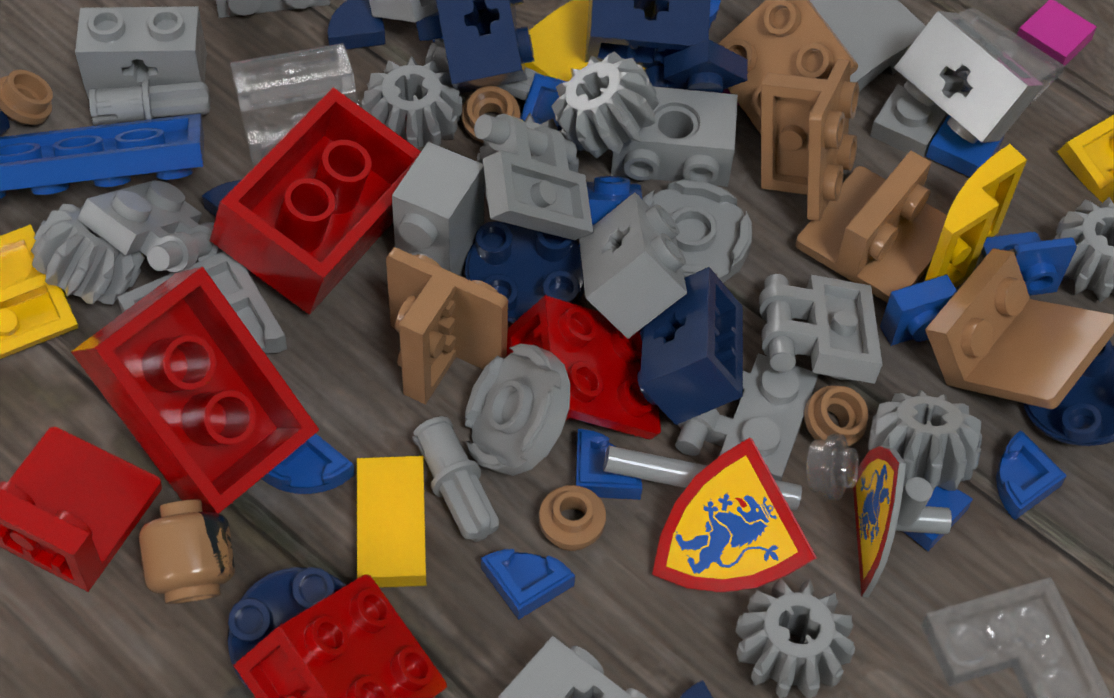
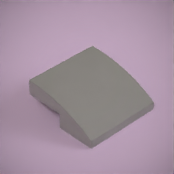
M810 0L858 63V69L850 76V82H857L859 84V91L885 69L894 75L897 72L894 67L926 27L898 0Z

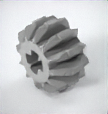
M614 51L608 54L602 62L591 56L586 67L581 70L571 68V80L556 86L559 98L551 106L555 113V119L561 126V132L565 138L574 142L579 151L585 150L590 152L595 158L603 155L607 149H611L619 155L623 144L629 140L641 142L639 131L642 128L655 124L653 110L659 104L656 90L649 81V77L642 66L636 64L633 58L622 59Z
M411 55L408 63L404 66H398L388 60L384 73H371L370 81L367 84L368 90L364 91V98H362V108L417 149L425 146L427 142L439 146L441 139H454L459 115H462V97L459 96V90H456L452 85L450 72L440 73L435 60L420 66L417 65Z
M1110 197L1101 203L1099 207L1085 199L1076 208L1075 212L1068 211L1066 216L1062 217L1056 229L1057 235L1054 239L1074 238L1077 249L1063 279H1073L1075 281V295L1088 289L1094 291L1098 301L1101 303L1111 293L1114 294V204Z
M62 204L59 210L51 211L48 219L42 221L34 236L36 241L31 249L34 255L32 266L38 272L46 275L45 282L48 285L59 286L65 290L66 296L72 294L79 296L87 304L92 305L97 300L103 304L113 305L117 300V296L126 293L129 287H133L141 273L140 266L145 258L143 253L138 251L124 255L77 220L83 206L78 208L73 204Z
M919 390L914 397L903 393H895L891 402L879 404L877 414L874 415L872 420L868 449L872 450L878 446H887L895 449L906 462L903 488L909 479L920 477L930 483L933 491L938 486L948 491H956L960 481L971 480L974 469L978 467L982 434L980 432L981 421L969 415L968 405L963 403L952 404L947 401L945 394L936 398L927 396L922 390Z
M782 578L777 583H774L771 596L757 590L750 597L747 607L749 613L740 615L735 632L738 634V637L743 639L739 643L736 652L739 662L756 664L751 674L754 686L762 684L770 678L778 682L775 688L778 698L787 697L792 685H797L806 698H812L817 695L820 683L833 688V686L840 682L844 671L841 665L850 663L855 651L854 642L847 638L853 628L852 615L834 613L838 604L836 592L826 595L821 599L812 596L814 589L810 579L802 583L799 592L795 593L792 592ZM790 635L800 637L799 644L789 641Z

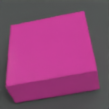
M1048 0L1019 28L1015 41L1059 70H1062L1092 40L1097 27L1055 0Z

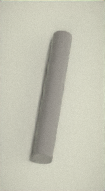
M609 445L604 458L603 471L686 488L692 479L707 465ZM775 480L790 509L796 511L801 500V485Z

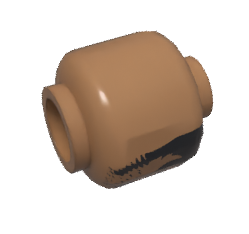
M182 500L161 505V518L146 523L139 533L146 587L151 592L164 594L165 604L195 602L220 596V585L227 583L235 573L230 528L227 518L215 512H203L201 500Z

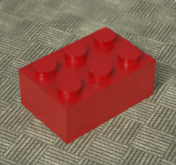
M333 87L220 201L210 242L310 315L393 223L392 194L421 151Z
M203 266L175 273L71 351L180 499L201 500L203 512H215L218 514L319 431L317 425Z

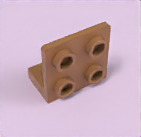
M993 248L926 327L925 331L948 386L1054 409L1058 407L1114 334V315L1030 299L1015 253Z

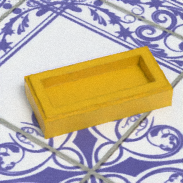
M423 456L357 458V579L364 574H368L374 579L379 588L426 586Z

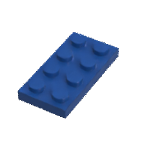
M201 113L0 137V199L7 195V190L31 188L32 193L36 195H48L67 190L69 183L94 180V185L97 187H113L130 182L131 175L156 173L158 179L164 180L189 176L193 173V168L203 167L204 130Z

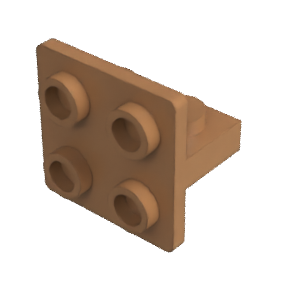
M765 0L718 43L748 59L747 81L729 87L728 90L731 94L738 95L737 102L760 134L761 84L767 73L827 80L838 59L851 61L850 76L858 69V63L810 0Z
M838 59L827 80L767 73L761 84V189L807 195V219L820 221L829 201H837L839 199L843 182V170L851 171L855 162L857 136L848 134L849 119L854 118L857 110L859 84L857 82H850V60Z
M910 150L887 179L880 177L863 166L856 167L842 183L839 199L837 201H829L821 220H811L797 236L796 248L852 282L871 285L872 294L888 303L892 291L916 284L929 268L947 218L946 214L926 203L931 191L924 187L932 162Z
M395 247L386 257L390 323L400 335V352L397 363L398 366L402 367L403 394L426 405L456 357L483 370L495 357L499 356L504 359L507 357L508 299L504 295L499 294L491 285L480 280L470 281L443 269L436 261L420 254L412 255Z

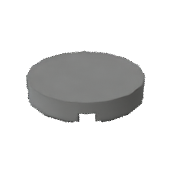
M680 180L668 183L667 189L661 190L655 195V190L643 197V201L650 208L655 204L663 207L677 224L680 231L676 236L677 245L686 260V264L682 266L684 278L710 267L724 283L741 270L750 252L752 222L747 211L744 215L742 209L737 206L738 199L730 192L706 181Z
M518 344L510 347L509 349H512L513 353H510L505 359L499 356L495 357L484 368L472 388L465 411V426L472 429L473 443L466 441L469 454L480 466L511 476L531 470L549 454L562 433L570 407V381L565 365L553 353L538 346Z

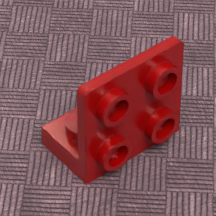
M547 295L543 296L507 329V356L514 352L512 349H509L510 347L518 344L534 345L553 353L565 365L570 381V407L566 420L573 418L649 440L661 433L658 405H652L645 399L638 384V372L641 370L642 356L640 330L628 339L601 312Z
M50 427L8 482H0V547L89 592L161 492V480L158 476L58 427Z
M364 574L278 626L233 665L256 698H434L447 688L445 679L374 579L368 574Z

